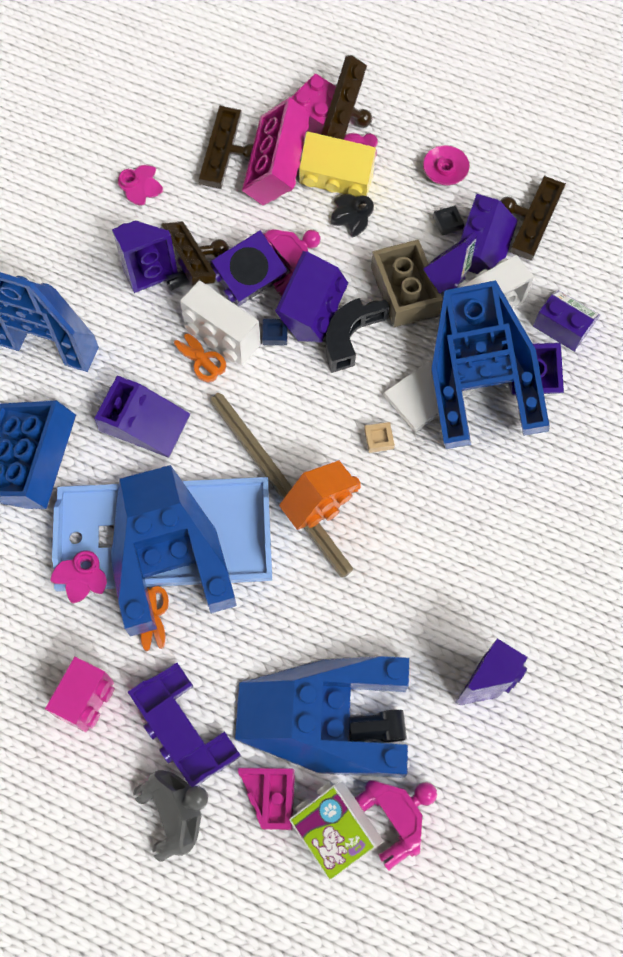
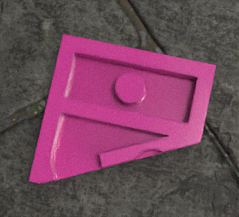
M238 768L239 776L242 778L247 789V795L251 805L254 806L261 829L293 830V825L289 819L293 817L295 770L282 768Z

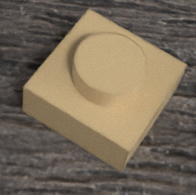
M390 422L366 425L364 427L369 453L394 449L395 444Z

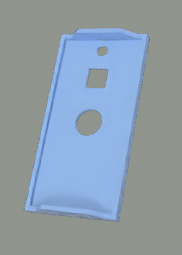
M268 477L183 481L217 531L231 583L272 581ZM119 484L57 487V500L54 505L53 569L62 561L73 560L74 556L81 551H91L97 555L100 563L99 569L106 575L107 584L105 589H116L111 562L112 547L99 548V526L115 525ZM75 532L82 534V540L77 544L70 542V536ZM88 561L81 564L83 569H88L91 566V563ZM197 563L145 577L147 587L202 584ZM54 583L55 591H66V584Z

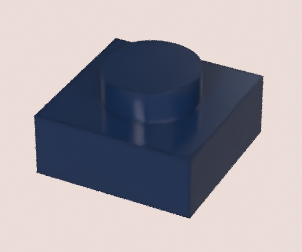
M263 319V345H287L288 328L281 319Z

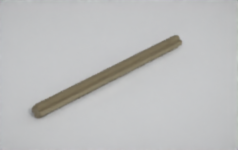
M216 393L210 399V403L263 474L268 477V481L280 497L284 499L292 488L291 484L224 395ZM318 523L312 528L304 527L340 577L348 576L353 571V567L321 524Z

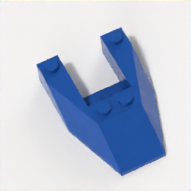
M0 272V346L19 351L27 334L54 341L65 366L88 372L99 346L95 335L59 292L47 283L38 284L29 281L23 276L15 277Z
M497 281L445 290L432 363V375L445 448L452 449L472 445L463 391L510 382L514 383L523 436L549 432L550 424L536 349Z
M168 465L120 478L111 562L124 628L129 636L157 629L145 577L197 563L210 613L236 607L237 603L217 531L173 467Z
M377 656L323 659L239 682L235 740L318 774L405 778L408 770V744L349 741L351 689L406 692L409 687V658Z

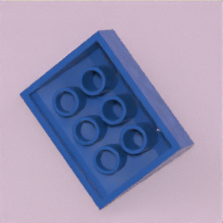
M57 400L0 404V504L25 509H47L76 418L75 413Z

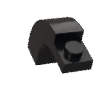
M357 298L342 306L335 313L329 323L326 335V358L331 373L355 366L356 353L350 338L354 332L362 327L388 320L390 307L386 299L381 301L374 300L363 306L360 298Z

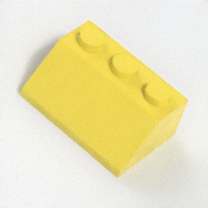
M307 131L299 169V184L328 190L332 193L351 194L355 197L367 196L373 179L376 147Z

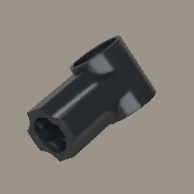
M386 710L379 712L378 715L349 717L350 737L353 742L382 740L384 743L407 740L403 710Z

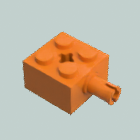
M340 460L304 472L279 506L297 530L306 526L312 528L321 520L326 519L329 521L336 517L340 512V506L347 503L353 497L351 493L358 492L361 488V483L356 476H351Z

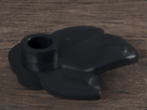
M343 194L337 197L334 201L338 208L332 213L331 225H348L351 237L358 236L367 228L368 217L374 211L372 199L365 195L355 197L351 194ZM366 204L364 208H358L359 205Z

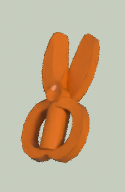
M187 333L184 335L189 346L178 340L174 341L175 347L182 355L195 360L194 372L201 381L213 382L217 379L218 375L225 372L227 365L224 357L213 351L204 353L201 343L191 334ZM209 358L217 359L221 366L218 368ZM203 366L211 375L206 376L202 374L199 368Z
M159 586L152 587L151 589L147 588L157 629L141 633L142 646L145 651L150 650L153 633L159 649L165 646V628L159 616L167 611L169 597L165 589ZM156 593L161 594L163 597V605L158 610Z

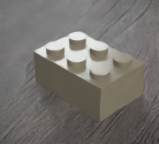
M419 239L372 251L371 270L382 299H386L389 304V317L393 327L439 316L441 312L443 298L424 271L428 261Z

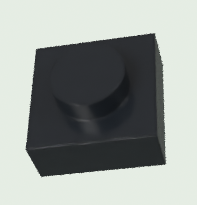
M456 205L434 211L433 219L441 236L464 229L465 223Z

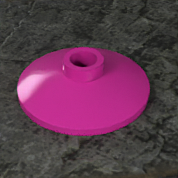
M446 145L431 149L426 154L423 162V169L427 177L441 185H454L461 182L467 176L470 168L468 157L464 152L456 147Z

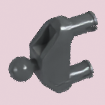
M158 770L150 775L146 783L135 787L133 795L142 792V795L135 798L139 804H145L154 798L167 838L155 843L152 847V853L161 849V852L154 855V858L159 862H163L173 855L183 856L189 853L195 846L202 816L200 810L208 803V793L201 786H190L174 773Z

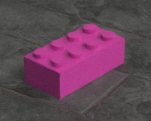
M287 98L260 116L242 192L263 206L276 200L281 195L292 191L296 185L295 179L300 166V157L304 148L306 131L309 128L310 112L292 98Z

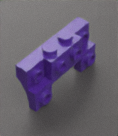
M175 663L158 675L139 683L129 690L128 694L148 722L143 727L151 739L154 740L158 737L163 745L159 751L166 762L169 764L173 761L190 786H199L215 773L221 772L240 758L241 754L225 731L207 744L203 742L176 702L177 698L194 686L180 665Z

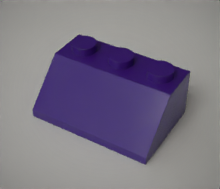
M477 193L461 237L462 240L473 232L477 235L471 267L468 271L479 274L485 269H492L498 262L506 258L518 222L500 200Z
M136 220L121 224L112 229L123 271L134 293L165 282V276L178 272L171 234L168 230Z
M303 251L275 312L297 341L322 342L329 323L347 289L348 281L337 266L308 251Z
M497 638L482 657L455 703L461 706L498 698L504 691L509 693L525 675L528 668L524 666V663L528 657Z

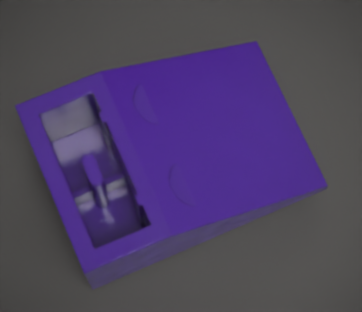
M117 375L94 419L100 432L169 458L190 417V413L147 387Z

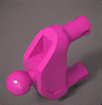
M273 229L263 234L290 272L276 283H273L277 293L280 292L279 295L281 297L302 252L308 251V248L314 249L320 244L321 236L316 230L306 231L303 234L302 240L294 232Z
M370 780L364 786L365 790L354 797L364 812L375 804L377 806L380 805L400 834L398 836L400 840L378 854L382 862L391 855L394 856L384 864L388 871L409 855L416 857L420 854L423 815L418 807L420 805L429 806L436 801L437 790L432 783H419L415 788L414 795L410 797L405 789Z

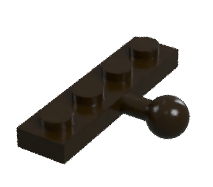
M352 55L345 56L321 135L344 140L351 117L355 119V123L361 128H366L372 123L373 118L369 110H358L354 107L367 65Z
M219 105L199 175V185L222 189L231 154L243 156L249 162L253 143L247 144L245 147L234 145L242 116L241 109Z
M544 175L529 209L517 205L515 199L509 196L503 197L500 200L511 214L525 218L510 253L531 261L533 260L566 183Z
M184 221L161 223L160 228L168 230L171 234L175 258L191 285L194 286L199 280L204 284L215 283L216 273L205 255H212L216 258L228 251L229 246L226 241L216 239L211 245L198 246Z

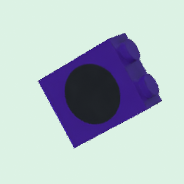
M261 230L211 261V267L216 273L215 282H221L225 288L223 291L225 297L232 303L234 302L238 307L286 276L288 271Z

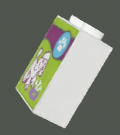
M330 781L317 791L319 797L312 802L308 798L294 808L297 814L289 819L329 882L384 842L343 781L335 785Z

